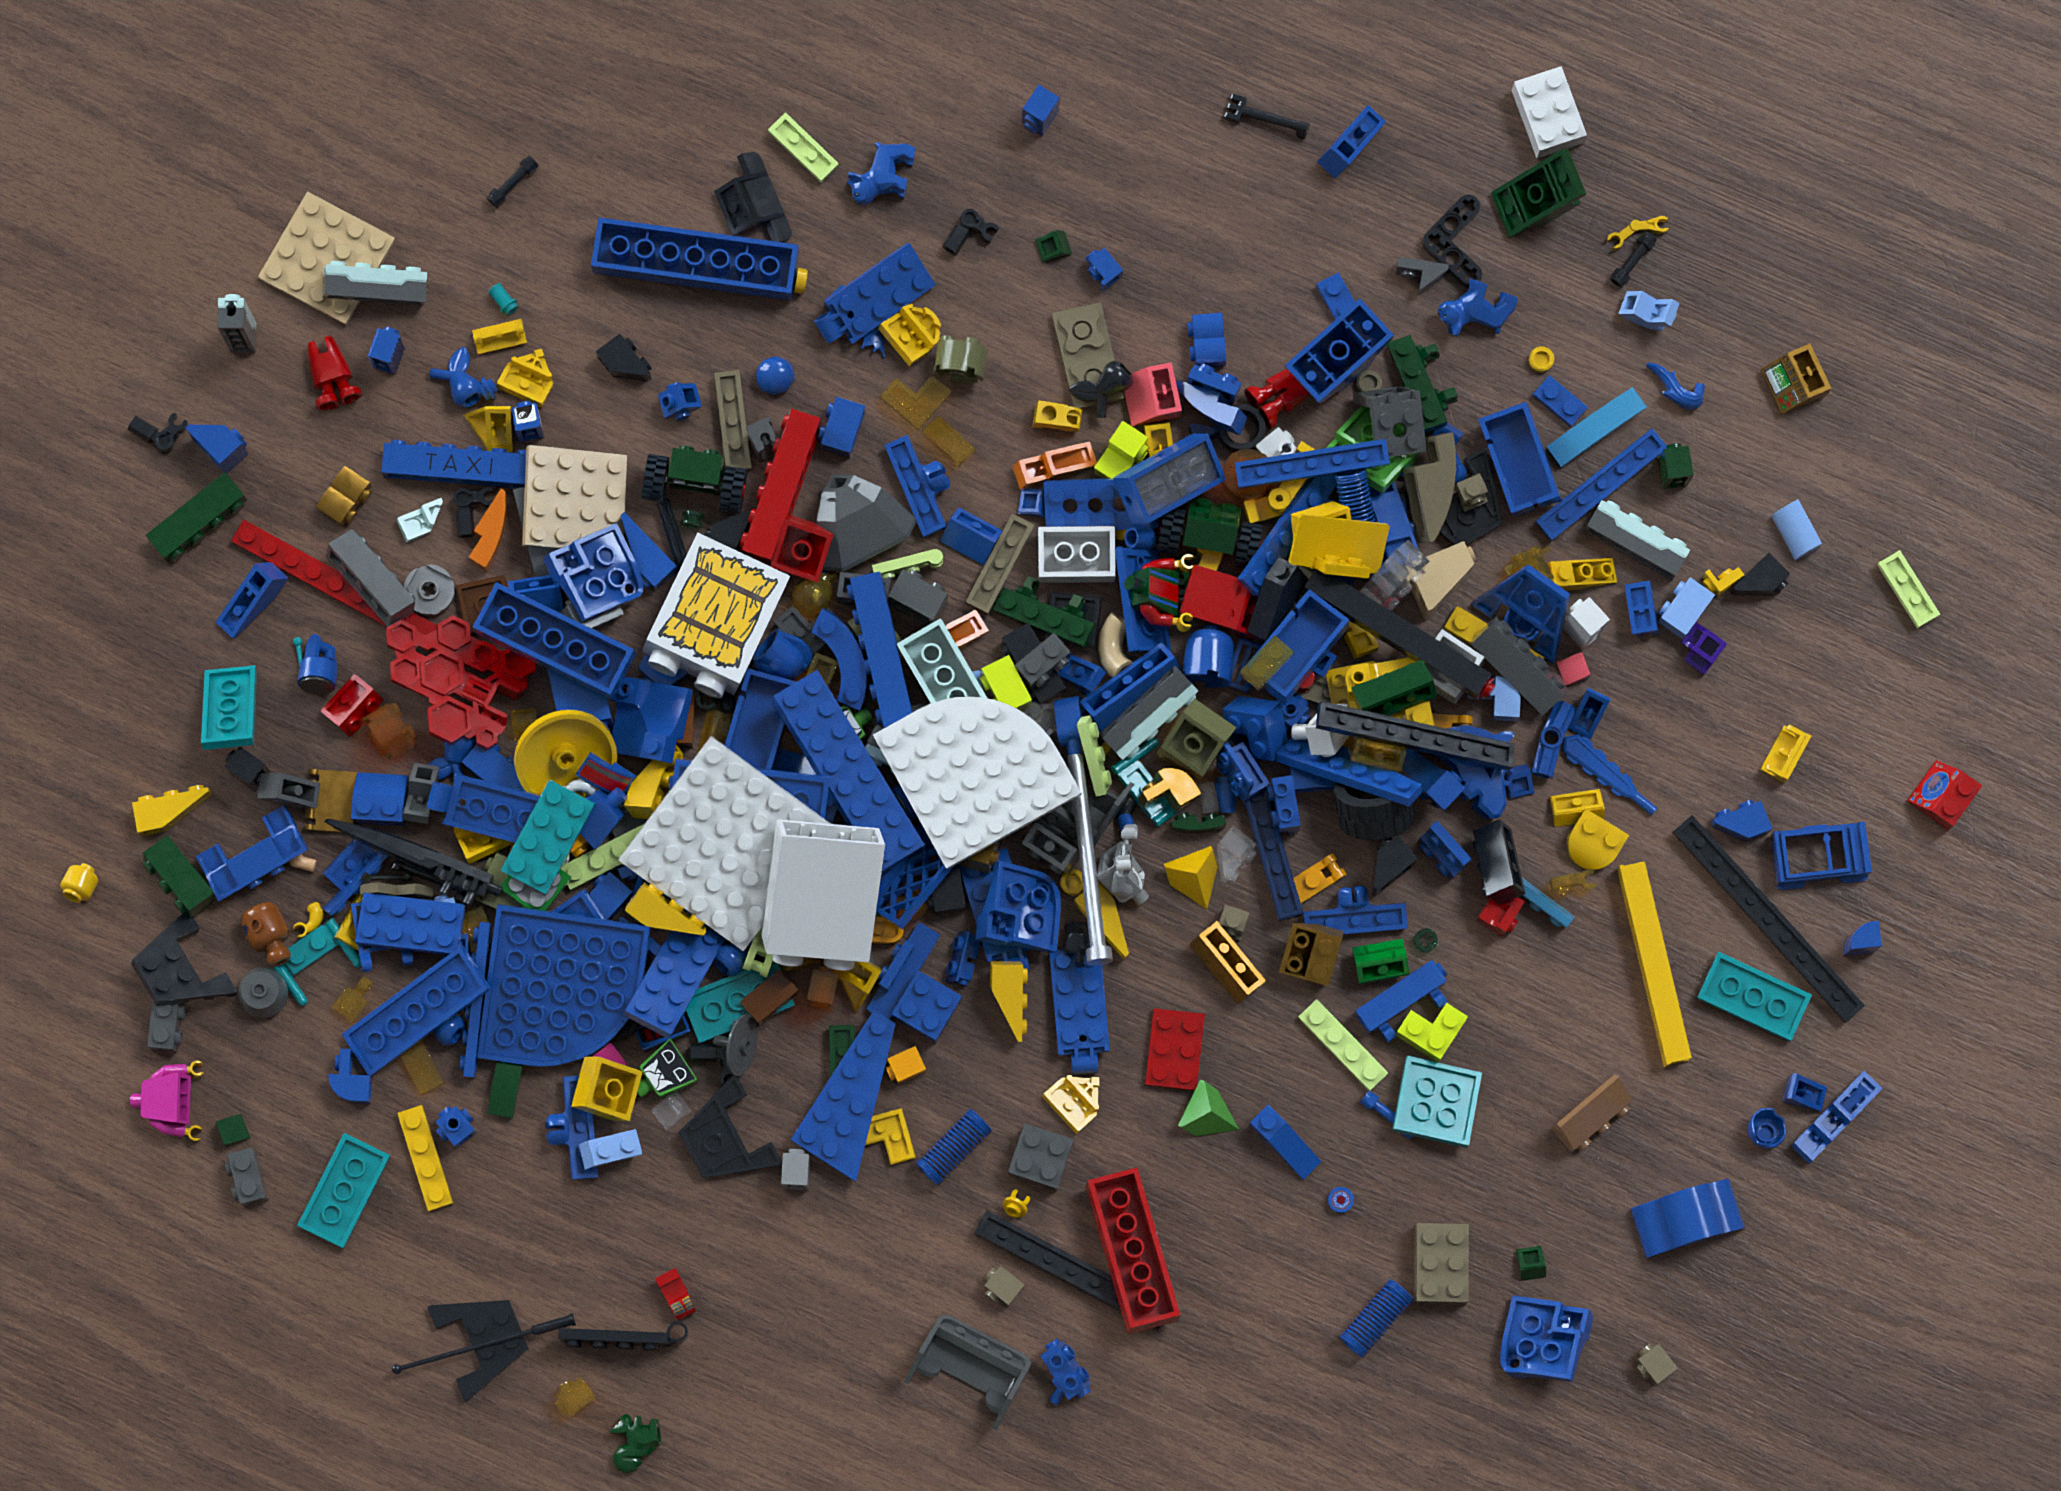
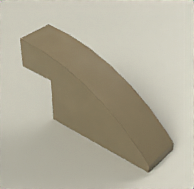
M1453 432L1425 437L1429 463L1403 469L1417 543L1435 541L1451 504L1456 475V449Z

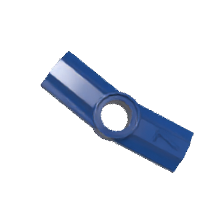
M1558 701L1553 706L1538 738L1531 774L1542 778H1553L1561 743L1577 710L1571 704ZM1548 733L1555 735L1557 743L1553 745L1546 743L1544 735Z

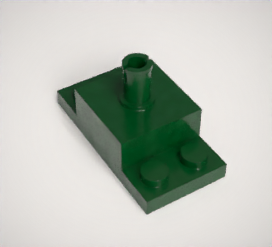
M1561 149L1491 192L1509 238L1516 237L1533 226L1548 224L1580 205L1579 199L1587 195L1569 149Z

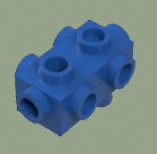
M1058 1338L1044 1346L1047 1351L1040 1355V1357L1053 1375L1054 1379L1052 1381L1057 1387L1049 1400L1053 1404L1058 1405L1064 1395L1069 1400L1075 1395L1080 1399L1091 1391L1088 1387L1091 1385L1089 1374L1084 1367L1078 1365L1075 1360V1352L1071 1346L1066 1345L1063 1340L1059 1342Z

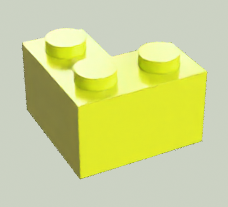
M1122 421L1109 440L1108 448L1095 465L1093 473L1102 479L1113 478L1135 466L1136 463L1144 461L1148 455V437Z
M1009 655L981 668L983 676L979 677L985 691L990 689L993 695L992 700L1008 704L1023 713L1032 708V699Z
M1446 1003L1432 1024L1411 1010L1396 1032V1035L1429 1058L1439 1062L1468 1016Z

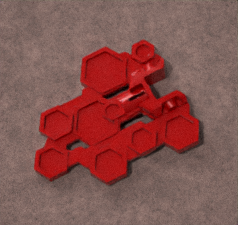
M454 615L437 624V629L427 635L418 632L416 626L401 619L386 628L387 648L394 650L397 659L390 662L391 682L428 698L429 704L432 705L427 709L429 735L449 745L462 738L470 740L475 737L476 746L485 750H489L497 745L498 736L502 735L506 730L507 714L490 705L497 692L515 701L522 697L528 686L527 677L536 671L535 662L509 649L501 651L484 640L481 641L470 635V623ZM420 647L426 651L431 649L436 651L428 656H424L416 652L415 649ZM464 665L481 673L488 670L494 674L483 680L465 671ZM455 694L465 700L472 702V707L450 697L449 695Z

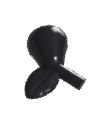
M1111 361L1104 367L1097 384L1091 381H1080L1070 386L1068 390L1074 398L1080 401L1092 402L1097 400L1096 417L1106 418L1107 397L1128 390L1133 384V376L1121 362Z

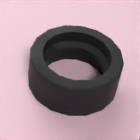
M1237 404L1233 406L1239 408L1255 422L1256 435L1247 443H1237L1230 439L1226 430L1218 426V438L1223 447L1230 452L1247 454L1254 451L1255 446L1264 439L1266 431L1265 419L1260 411L1253 406Z

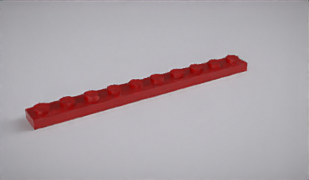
M243 519L231 539L233 544L266 562H272L280 570L387 628L339 571ZM414 612L403 620L416 626L417 631L424 635L437 629L436 624Z

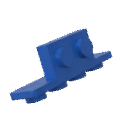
M353 839L322 872L340 889L323 907V910L331 916L334 913L338 914L347 904L346 900L352 894L356 895L360 892V885L364 884L361 881V875L365 872L375 875L381 869V863L390 856L379 851L375 852L371 847Z
M918 923L909 939L905 940L903 945L897 944L890 956L894 960L889 967H883L877 978L880 980L879 988L869 1003L867 1011L872 1013L873 1010H876L883 1016L891 1019L893 1010L917 970L920 971L938 941L939 933L922 923Z

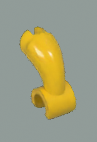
M318 902L308 905L307 909L310 915L307 924L302 922L294 924L293 930L300 927L305 929V932L298 935L297 939L301 940L321 924L324 913Z

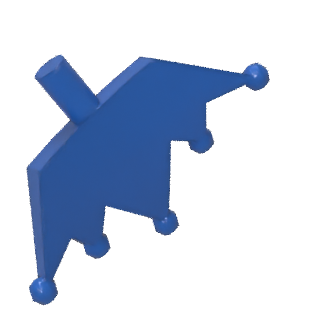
M878 328L875 331L871 330L862 337L864 340L860 348L864 349V347L874 346L873 352L880 350L883 354L882 357L885 358V340L879 335L880 331Z

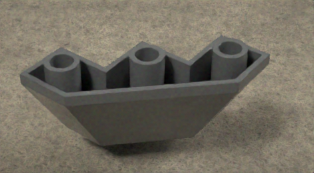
M832 474L822 491L817 515V525L834 534L823 571L844 572L907 540L917 522L916 518L882 487L855 475Z

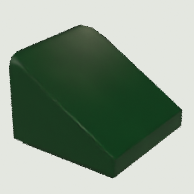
M1054 230L1036 239L1043 263L1072 254L1064 231Z
M242 1114L215 1122L223 1144L226 1147L251 1138Z
M1542 1246L1516 1249L1521 1281L1546 1277V1263Z

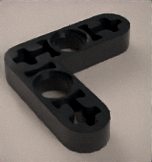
M1470 194L1462 196L1426 232L1422 242L1425 251L1438 263L1448 264L1445 259L1448 253H1456L1459 256V262L1456 265L1449 264L1448 272L1466 288H1469V280L1465 279L1466 272L1463 269L1460 270V273L1456 271L1462 266L1463 262L1467 263L1464 266L1467 272H1476L1475 279L1478 281L1482 279V270L1452 240L1479 212L1480 202L1477 197ZM1472 202L1474 204L1473 212L1467 210L1461 218L1459 213L1464 208L1463 203L1469 204ZM1448 218L1455 219L1458 222V228L1452 231L1446 229L1444 225L1445 220ZM1429 237H1431L1432 239L1438 237V244L1442 248H1444L1445 245L1448 246V248H1446L1443 251L1441 256L1438 254L1440 253L1441 249L1437 245H1433L1432 247L1429 245Z

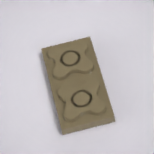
M1101 302L1052 313L1068 386L1070 387L1080 381H1091L1097 384L1106 364L1115 361ZM1120 392L1107 397V404L1124 400L1123 393ZM1071 395L1073 407L1085 409L1097 406V400L1083 402Z

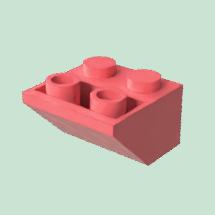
M1172 362L1146 367L1132 373L1133 384L1128 390L1124 391L1132 427L1181 418L1182 409Z

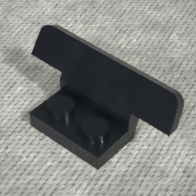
M756 152L740 154L737 158L745 176L736 177L714 191L732 236H739L755 225L765 224L772 241L785 242L789 240L792 236V230L761 156Z

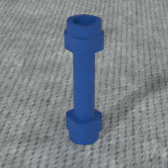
M1368 1091L1360 1103L1368 1110L1372 1108L1393 1124L1395 1113L1378 1101L1380 1097ZM1400 1133L1409 1140L1412 1137V1135Z

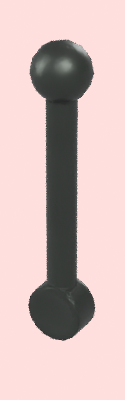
M365 872L361 875V881L365 884L374 880H403L404 882H409L412 878L408 872H404L402 875H370Z

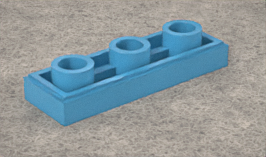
M1522 877L1525 889L1523 896L1529 900L1528 905L1538 912L1543 910L1550 915L1548 919L1557 927L1561 928L1562 925L1568 927L1575 916Z

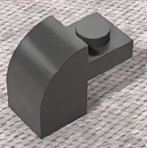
M414 762L409 778V791L403 811V820L424 824L429 823L431 812L434 810L427 808L432 783L439 782V766Z

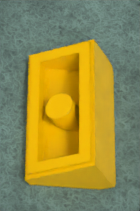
M1600 789L1549 796L1555 827L1576 824L1584 809L1605 819V807Z

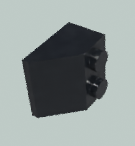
M1399 835L1393 839L1392 837L1384 839L1378 845V852L1374 859L1371 887L1373 897L1377 896L1410 870L1418 859Z

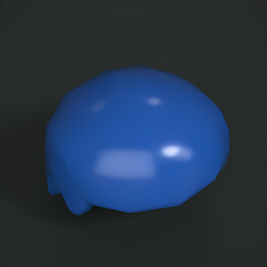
M777 356L767 358L757 368V385L765 393L771 395L783 394L795 381L794 367L787 359Z
M1509 608L1507 610L1504 621L1509 624L1512 633L1518 639L1522 638L1528 643L1540 636L1542 632L1540 629Z
M1773 1108L1759 1109L1751 1116L1747 1125L1749 1138L1762 1149L1777 1147L1784 1141L1787 1132L1784 1118L1775 1113Z

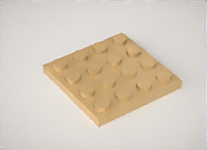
M307 191L258 275V279L347 326L361 301L322 298L324 266L326 264L330 265V261H343L345 266H355V263L371 264L370 268H380L396 239Z
M528 445L526 447L522 546L558 550L570 545L575 540L617 523L624 537V525L621 514L625 512L627 455Z

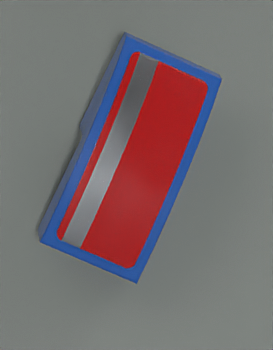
M592 752L589 753L575 774L586 782L609 793L616 787L625 793L636 775L616 762L610 765Z

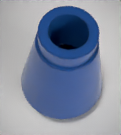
M1216 777V783H1214L1220 813L1235 812L1237 796L1232 792L1230 788L1231 782L1227 777Z

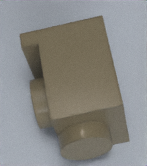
M1480 473L1456 484L1454 490L1464 512L1488 503L1486 498L1488 490Z
M1225 905L1219 924L1232 939L1240 941L1249 912Z

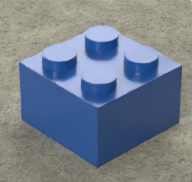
M917 970L891 1016L896 1021L936 1044L961 1003L962 996Z

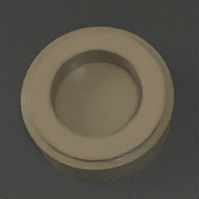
M1366 370L1357 379V389L1359 392L1381 389L1382 378L1376 371Z

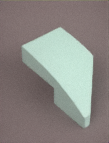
M442 498L424 504L420 509L397 518L396 522L406 543L431 532L443 502Z

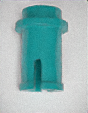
M497 283L490 288L488 294L499 305L502 314L505 313L509 316L518 309V301L512 299L501 283Z

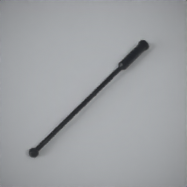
M570 1313L568 1316L533 1325L528 1330L401 1366L395 1364L392 1366V1372L398 1375L402 1370L529 1334L539 1335L571 1325L576 1326L573 1313Z

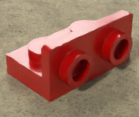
M354 674L320 711L348 737H351L366 719L378 709L383 699L371 686Z

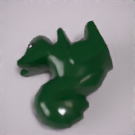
M624 1414L618 1419L615 1427L609 1430L612 1434H626L628 1444L618 1447L613 1454L614 1465L622 1473L637 1471V1468L642 1465L641 1459L651 1455L662 1442L659 1419H651L648 1425H643L641 1416H636L633 1424L631 1416Z

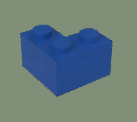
M1238 696L1222 709L1224 719L1237 727L1234 733L1247 735L1250 753L1253 758L1273 761L1276 759V753L1288 742L1281 702Z

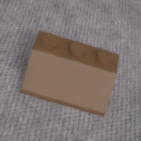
M1614 1074L1560 1120L1552 1130L1571 1152L1576 1148L1581 1152L1592 1142L1589 1139L1590 1136L1595 1132L1601 1135L1611 1126L1608 1122L1615 1115L1621 1118L1631 1109L1628 1104L1632 1101V1098L1619 1077Z

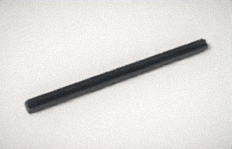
M665 498L663 502L657 501L656 504L679 572L687 553L670 500ZM725 691L722 698L718 699L723 713L729 714L735 711L736 706L732 694Z

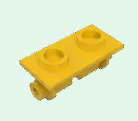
M522 319L472 330L478 355L527 343Z

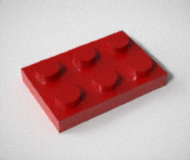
M1153 1009L1145 1086L1189 1091L1196 1090L1205 1014Z

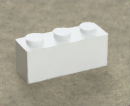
M1588 597L1584 602L1579 599L1570 607V611L1565 617L1566 622L1563 629L1584 650L1602 634L1610 619Z

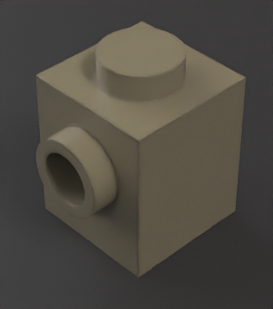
M1001 1265L997 1270L993 1267L984 1277V1280L987 1282L984 1288L988 1290L985 1294L995 1303L1001 1301L1008 1307L1025 1287L1021 1281Z
M1648 1344L1638 1352L1641 1357L1636 1360L1638 1364L1636 1369L1645 1380L1649 1378L1654 1386L1678 1369L1660 1344L1654 1347Z

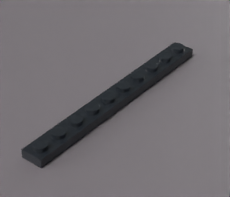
M1693 815L1672 832L1844 1023L1848 1022L1865 1006Z

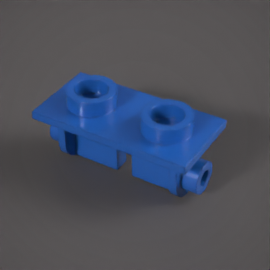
M969 931L958 932V935L953 940L952 949L954 951L952 959L946 968V974L948 975L946 982H958L957 984L968 986V982L972 980L975 964L967 962V958L977 959L981 942L975 940L976 935L970 934Z

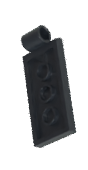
M680 1321L672 1322L667 1328V1333L559 1328L558 1339L564 1342L566 1347L580 1348L582 1343H590L592 1348L607 1349L608 1344H616L618 1349L633 1350L634 1345H642L644 1350L659 1351L660 1346L670 1347L671 1344L683 1343L688 1338L689 1331L686 1325ZM678 1325L684 1327L685 1334L682 1338L674 1339L671 1337L673 1327Z

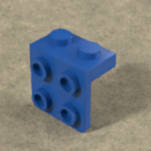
M1228 742L1223 744L1216 758V766L1222 775L1227 776L1231 782L1230 788L1236 796H1240L1242 801H1245L1267 789V786H1270L1269 781L1243 742L1233 748Z

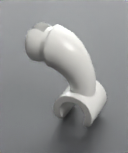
M581 778L570 782L567 786H563L572 792H585L588 796L597 789L596 786Z

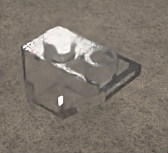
M1233 825L1216 846L1219 882L1223 887L1228 882L1232 885L1241 874L1238 871L1243 863L1248 865L1257 854L1254 851L1257 844Z

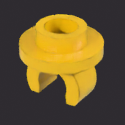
M1017 1189L1013 1190L1010 1197L1005 1198L1002 1203L1005 1212L1013 1218L1024 1217L1028 1211L1027 1205L1030 1201V1196L1028 1195L1024 1201L1017 1199Z

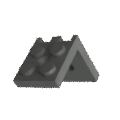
M1400 385L1353 393L1355 404L1370 408L1373 440L1386 439L1389 457L1427 451L1420 391ZM1397 423H1402L1404 431L1402 435L1396 437L1393 434V427Z

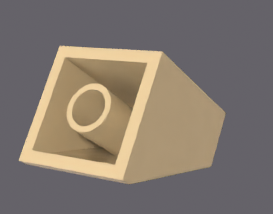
M1464 541L1408 564L1404 575L1424 620L1429 619L1470 575L1474 566L1473 561L1476 560L1472 548L1470 546L1467 547Z

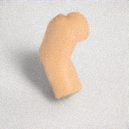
M300 854L290 860L289 863L295 868L314 872L317 860Z

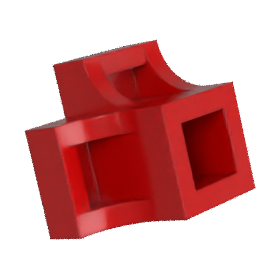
M1517 897L1509 902L1498 905L1490 899L1476 921L1503 937L1505 932L1511 934L1518 923L1515 917L1525 901Z

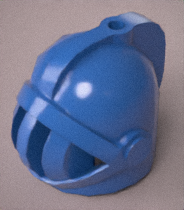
M776 628L759 645L752 658L757 671L791 680L796 678L811 664L813 651L800 638Z

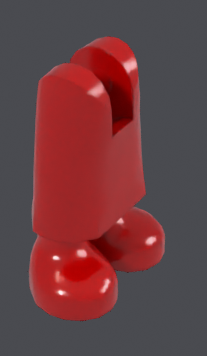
M332 335L324 337L327 352L319 354L320 351L316 346L315 340L307 343L313 386L315 390L321 389L322 395L315 400V406L318 411L333 410L339 407L338 399L332 387V381H335L338 387L342 405H349L362 397L361 389L357 386H350L348 380L353 376Z
M1287 369L1266 379L1267 386L1263 388L1249 386L1244 389L1248 402L1254 408L1261 406L1271 396L1275 398L1274 401L1263 405L1258 410L1265 419V425L1268 429L1276 426L1277 415L1280 410L1288 413L1310 395Z

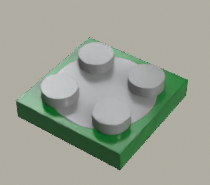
M561 869L547 895L510 875L507 876L501 887H503V892L525 908L547 911L572 877Z

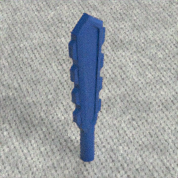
M1577 734L1563 738V753L1566 754L1567 760L1574 765H1581L1582 771L1589 776H1596L1597 782L1601 785L1611 787V792L1617 797L1623 796L1624 798L1631 799L1648 814L1653 815L1657 807L1637 792L1635 785L1632 783V778L1628 774H1622L1617 764L1607 761V755L1600 749L1595 750L1593 743L1586 736L1581 737Z

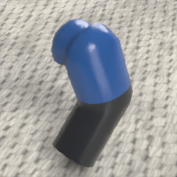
M1127 797L1116 815L1121 832L1125 825L1134 824L1131 815L1138 803Z

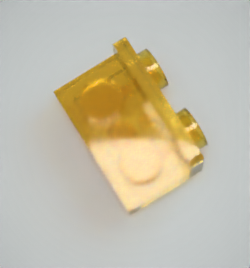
M1537 545L1526 552L1522 551L1511 557L1512 562L1505 566L1504 569L1510 577L1529 564L1552 580L1554 576L1542 557L1551 548L1549 545L1543 548Z

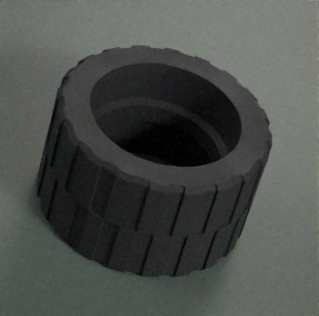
M1379 763L1410 779L1408 773L1400 767ZM1338 782L1334 785L1339 826L1346 835H1350L1352 838L1365 841L1388 839L1406 830L1414 821V802L1408 807Z

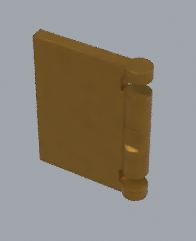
M309 769V775H319V781H311L320 783L317 808H307L305 811V819H315V825L305 824L304 830L342 833L324 821L326 819H335L353 823L351 820L352 797L357 772Z

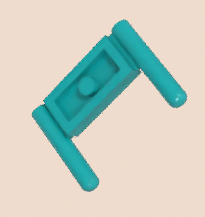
M1153 737L1142 744L1136 754L1130 758L1125 757L1123 760L1121 759L1111 769L1118 775V779L1125 788L1130 782L1135 784L1130 794L1146 815L1152 819L1153 824L1159 827L1179 811L1174 812L1165 796L1144 808L1138 800L1143 792L1142 788L1155 781L1141 762H1138L1140 758L1159 745L1158 739Z
M334 918L328 920L324 925H321L288 948L291 953L290 960L283 965L273 967L275 971L283 976L288 990L300 1006H305L308 1003V999L293 979V976L298 975L333 951L337 946H341L355 968L361 967L357 951L334 938L340 928Z

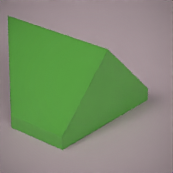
M1200 1080L1178 1126L1193 1136L1239 1130L1219 1091L1207 1082Z

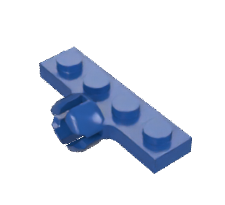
M908 435L884 445L923 537L926 538L946 529L947 524L936 501V495L950 487V480L945 475L946 470L939 461L921 465Z
M1354 886L1355 901H1352L1351 888L1343 887L1338 891V906L1336 908L1303 911L1304 924H1320L1341 930L1343 934L1408 929L1405 902L1371 905L1368 889L1363 886Z
M566 1076L562 1078L565 1111L561 1114H551L546 1118V1129L560 1128V1130L549 1131L546 1137L551 1145L564 1144L568 1147L571 1180L598 1178V1167L585 1170L579 1144L595 1139L593 1114L571 1107L579 1076Z

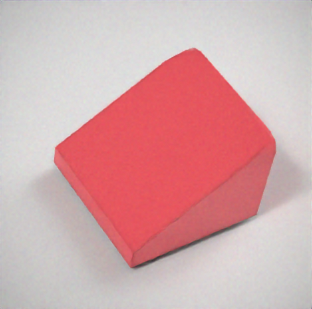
M1582 652L1556 662L1566 686L1590 677V672Z

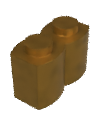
M344 466L321 497L316 508L343 527L346 523L350 524L355 519L358 513L356 511L357 506L369 499L372 494V490H370L372 485L369 481Z

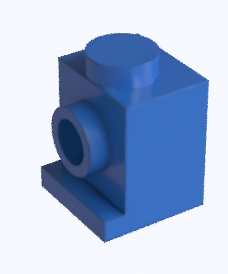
M1105 248L1099 252L1096 249L1085 258L1088 262L1089 274L1095 281H1101L1100 289L1103 292L1123 277V269Z

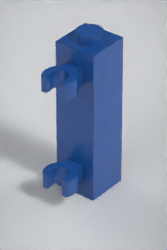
M1431 960L1358 1008L1354 1014L1368 1035L1378 1029L1385 1041L1389 1043L1397 1035L1388 1024V1021L1427 995L1431 997L1437 1009H1440L1448 1002L1439 990V987L1447 981L1445 979L1447 973L1439 962L1435 964Z

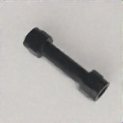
M528 155L519 163L521 167L498 190L494 188L486 197L495 208L506 201L505 196L527 174L531 176L539 167L538 163L531 156Z
M1647 231L1640 235L1637 239L1638 246L1621 269L1616 268L1612 273L1610 281L1620 288L1627 284L1630 280L1629 273L1646 250L1651 251L1657 241L1656 237Z

